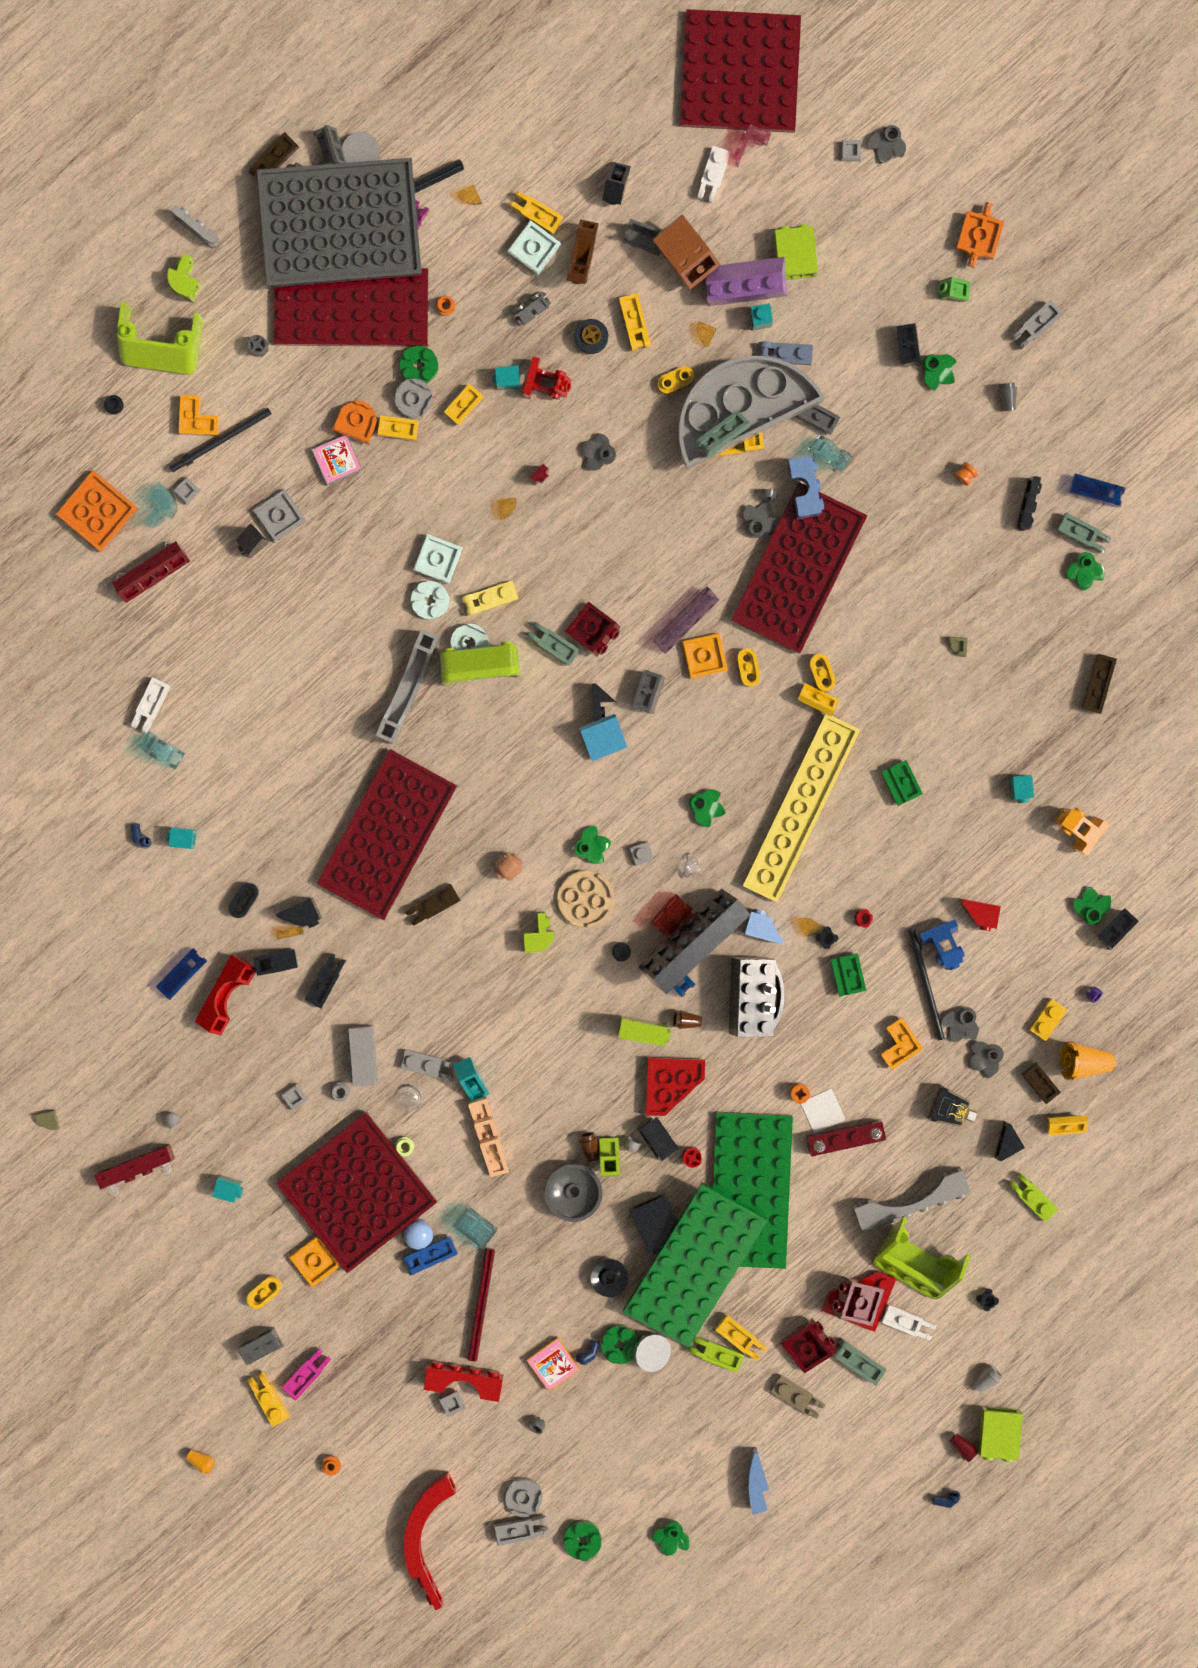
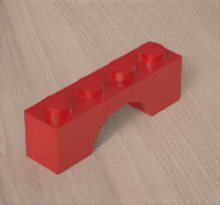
M231 955L208 995L195 1023L209 1033L221 1036L230 1021L227 1013L228 998L237 987L250 984L256 973L255 966L243 958Z
M432 1361V1363L428 1362L423 1390L442 1393L449 1384L455 1381H466L477 1389L480 1399L499 1402L504 1374H500L496 1370L485 1372L481 1371L478 1367L467 1369L462 1368V1365L459 1364L448 1366L443 1365V1362Z

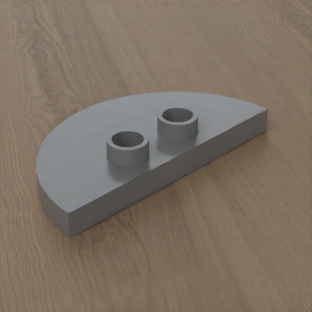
M746 356L718 365L696 383L682 409L678 429V442L686 470L710 459L704 454L703 449H699L695 445L696 441L737 410L750 422V427L717 450L714 456L824 402L825 397L807 374L794 365L780 359L766 356Z

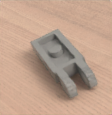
M174 205L171 212L175 220L211 248L219 245L218 237L213 230H206V226L197 219L195 221L190 217L191 214L185 208L181 207L180 209Z
M1049 300L1021 326V329L1011 339L1013 341L1017 340L1025 331L1030 337L1020 344L1019 348L1022 350L1063 315L1062 311L1052 300Z
M405 1049L400 1069L453 1080L454 1075L440 1072V1067L443 1065L453 1069V1065L456 1063L442 1060L443 1058Z
M547 1516L530 1517L494 1525L497 1546L535 1539V1537L548 1534L550 1532L549 1527L537 1528L536 1530L533 1528V1525L546 1522Z

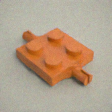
M985 202L983 213L966 212L955 250L966 252L970 255L968 267L975 268L977 258L979 257L990 260L994 258L1004 221L995 219L990 215L992 203Z

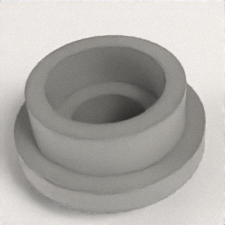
M338 1082L331 1088V1096L335 1101H345L350 1095L348 1085L343 1082ZM339 1088L344 1090L343 1095L337 1093Z

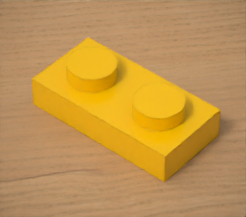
M469 383L444 411V414L459 426L481 402L484 396Z
M380 415L378 436L416 441L419 421Z
M804 683L797 699L830 716L834 714L839 699Z
M1050 998L1029 1030L1046 1041L1067 1009Z
M1087 1115L1048 1118V1136L1086 1133L1088 1126Z

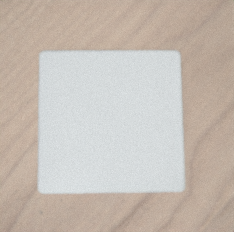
M832 1089L809 1098L807 1102L801 1104L814 1133H818L845 1120Z

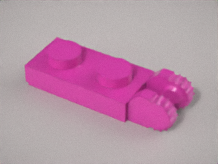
M320 1348L282 1386V1389L295 1401L331 1361L327 1357L319 1367L313 1363L322 1353Z

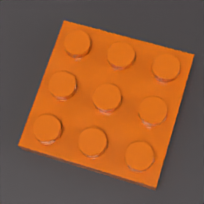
M93 470L56 515L100 552H103L139 508Z

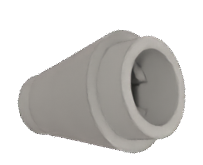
M992 1365L984 1370L973 1385L979 1393H982L1000 1383L1002 1375Z

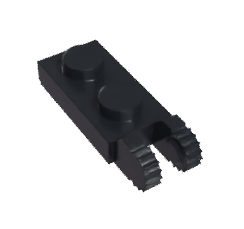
M1033 476L1028 478L1017 521V529L1021 531L1028 530L1033 526L1034 519L1032 513L1036 510L1037 502L1035 500L1042 488V483H1040L1041 477Z
M331 953L325 966H322L304 999L321 1009L346 963V960L342 959L335 971L329 969L335 960L336 955Z

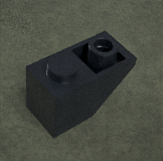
M295 949L253 957L257 976L298 968Z

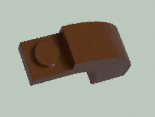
M580 219L572 260L567 273V281H571L574 284H586L591 268L599 223Z

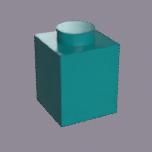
M770 303L751 306L749 314L752 331L771 328L773 319Z
M518 366L495 367L496 373H492L493 385H497V390L520 389Z
M1032 775L1009 777L1011 800H1017V803L1029 802V798H1034Z
M171 827L166 836V842H169L168 847L195 849L197 830Z
M220 1175L216 1180L212 1197L235 1203L238 1198L241 1199L244 1187H241L242 1181Z

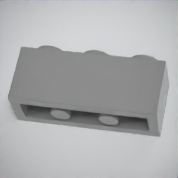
M374 1025L350 1027L349 1032H346V1042L350 1043L347 1059L348 1063L351 1062L352 1070H349V1081L353 1082V1086L376 1085L378 1083Z

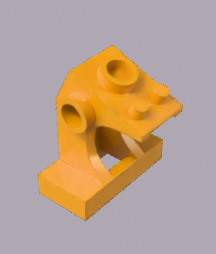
M1076 807L1075 809L1062 808L1059 817L1055 818V821H1057L1055 825L1061 827L1060 830L1066 835L1070 836L1073 834L1077 841L1072 848L1087 856L1109 824L1095 816L1089 821L1084 817L1085 813ZM1084 823L1086 828L1080 834L1077 830Z

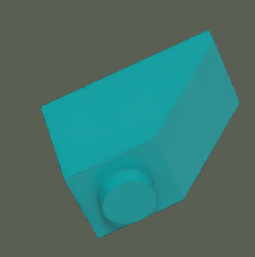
M471 1057L453 1065L457 1078L470 1100L489 1095V1091Z

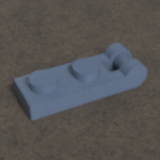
M759 342V349H761L759 356L780 359L792 365H812L813 345ZM768 350H774L773 356L768 355Z

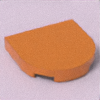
M356 400L348 403L340 409L332 431L369 445L376 427V414L366 402Z

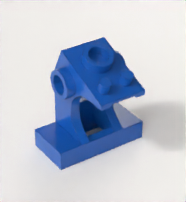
M955 919L919 934L922 946L929 943L934 945L938 953L935 958L939 967L941 966L949 971L960 967L959 963L964 962L962 957H965L962 947H957L952 934L958 932V924ZM948 939L952 949L943 952L939 943Z

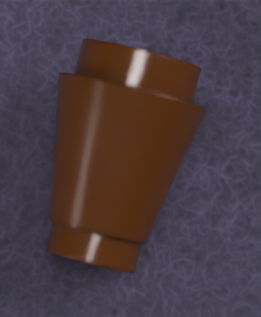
M680 1010L674 1013L673 1025L678 1027V1029L701 1028L702 1016Z
M594 1132L581 1134L579 1136V1143L588 1162L598 1160L597 1136H595Z

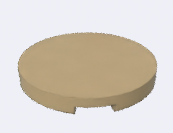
M582 870L569 875L562 882L557 895L558 908L562 916L569 923L583 928L594 927L604 922L611 914L615 901L614 891L609 881L601 874L589 870Z

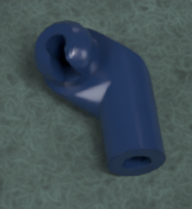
M140 824L130 825L133 843L144 849L149 848L152 841L141 833Z
M590 1340L588 1351L578 1353L575 1358L576 1362L580 1363V1365H586L596 1358L600 1342Z
M956 1490L950 1491L944 1497L934 1495L932 1504L951 1508L960 1501L961 1495Z

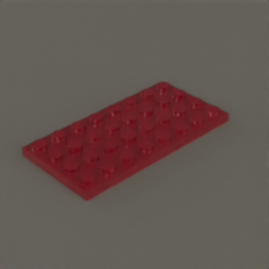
M421 268L422 275L274 287V345L428 347L429 270L428 268Z
M798 482L731 621L798 654L801 653L868 516L818 491L819 498H822L824 503V510H821L822 513L819 516L797 519L794 499L807 494V486L801 482Z
M390 749L317 884L378 918L385 920L458 786Z

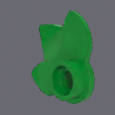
M930 354L923 359L924 381L931 390L935 391L939 383L949 385L955 382L951 367L957 362L956 359L948 354L941 356ZM930 361L934 362L935 367H929L928 363Z
M1090 552L1079 554L1076 562L1070 564L1066 572V578L1076 579L1078 586L1084 591L1091 587L1094 579L1103 581L1105 577L1103 566L1096 562L1094 555ZM1085 559H1089V563L1087 565H1084L1083 563Z
M709 789L703 794H694L689 799V807L695 812L696 821L704 827H710L711 817H720L725 814L723 806L717 801L721 795L719 791ZM696 800H701L702 805L700 807L695 806Z
M591 826L581 833V840L575 843L574 852L578 857L586 858L592 864H600L604 862L602 853L609 848L611 841L604 836H598L597 826ZM582 845L587 847L586 852L581 850Z
M1088 887L1084 891L1082 899L1073 900L1074 910L1079 915H1082L1083 920L1089 925L1098 924L1102 919V915L1107 913L1111 907V896L1107 895L1099 898V895L1092 887ZM1090 912H1094L1095 917L1093 919L1089 918Z
M675 1520L669 1521L664 1528L657 1529L652 1537L653 1542L661 1543V1551L665 1556L673 1555L678 1548L687 1551L690 1546L689 1536L683 1532L682 1525Z

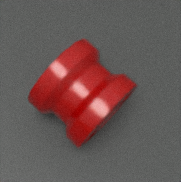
M688 1147L683 1151L682 1157L686 1166L695 1168L701 1164L702 1155L699 1149Z

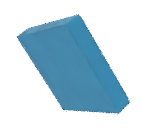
M615 714L579 727L592 761L627 748Z

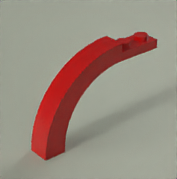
M449 1471L431 1482L420 1494L409 1515L404 1537V1555L411 1579L418 1577V1583L422 1589H425L427 1593L426 1599L430 1606L433 1605L435 1611L442 1608L444 1600L425 1563L421 1547V1535L425 1522L433 1510L444 1500L456 1494L457 1488Z

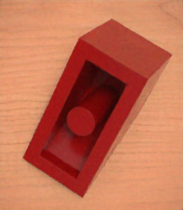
M960 898V904L974 925L980 926L979 930L991 932V928L997 929L1001 906Z

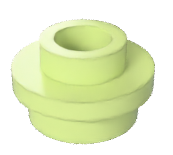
M401 1137L397 1140L395 1148L401 1156H408L414 1150V1143L408 1137ZM401 1144H408V1149H402Z

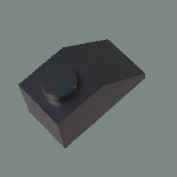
M612 162L606 178L602 201L612 205H621L631 166Z
M251 523L236 540L239 544L237 546L239 551L244 556L247 554L251 558L269 544L259 530Z
M310 898L276 914L279 919L301 927L308 925L309 929L318 925V920L322 919L314 898Z

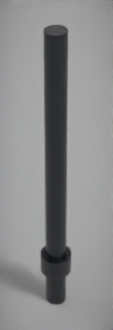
M269 408L264 409L192 453H186L181 456L182 459L170 465L169 468L174 473L185 465L188 467L194 463L195 459L272 415Z
M915 928L908 930L911 941L910 949L915 956L937 1040H943L945 1036L923 960L922 945L918 941Z

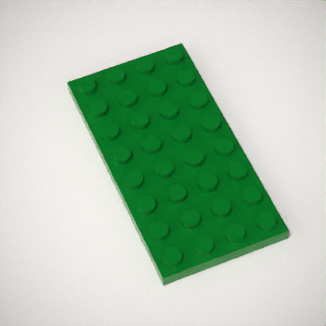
M716 1112L713 1189L768 1219L739 1267L786 1269L793 1115Z
M701 1182L623 1308V1313L690 1347L768 1219Z

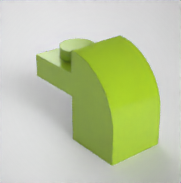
M184 253L182 258H179L176 263L177 270L168 269V282L180 297L194 302L201 284L198 280L188 276L194 260L191 256Z
M546 912L537 913L539 932L524 933L525 953L543 951L552 943L555 931H547V928H550V916H546Z
M619 1138L599 1139L601 1177L620 1176Z

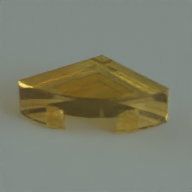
M474 184L456 192L459 199L465 203L472 205L482 204Z
M699 321L697 326L698 336L701 342L709 348L717 328Z
M517 498L498 500L500 520L508 518L514 512Z
M796 919L804 937L822 929L813 919Z
M296 927L279 931L276 935L277 939H283L304 934L303 927Z

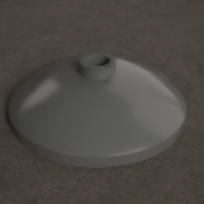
M580 1164L561 1166L547 1180L545 1186L547 1206L555 1216L564 1221H583L591 1217L600 1206L602 1200L601 1182L597 1175L586 1166ZM573 1187L577 1189L575 1194L570 1192V1189Z

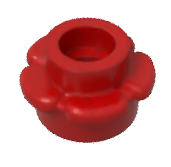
M861 909V911H857L854 915L855 924L859 927L866 928L873 921V915L867 909Z

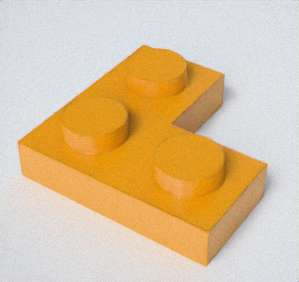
M180 395L179 434L218 436L219 416L200 415V395Z
M900 1017L886 1027L896 1043L880 1054L889 1068L893 1070L922 1051L923 1048L903 1017Z

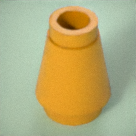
M191 1450L186 1457V1460L202 1474L209 1475L216 1463L212 1456Z

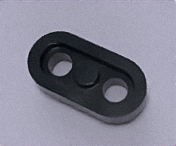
M245 883L240 887L229 904L231 916L242 918L247 915L259 896V889L255 884ZM248 889H252L253 894L251 896L247 895ZM237 905L242 906L241 912L236 910Z

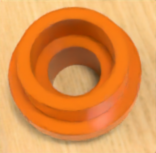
M441 296L436 302V309L441 315H450L455 310V302L449 296ZM448 303L449 308L443 309L442 305Z
M328 1456L323 1460L322 1470L325 1474L333 1476L340 1471L341 1462L337 1457ZM328 1464H333L334 1468H328Z

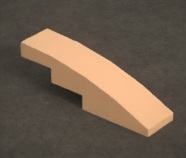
M484 1096L468 1101L490 1177L508 1173L509 1169L487 1097Z

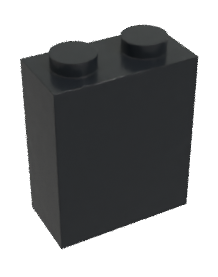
M665 1193L630 1208L631 1215L649 1254L652 1252L657 1254L677 1222Z

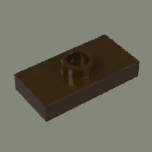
M1035 1062L1021 1073L1045 1104H1048L1061 1093L1038 1063Z

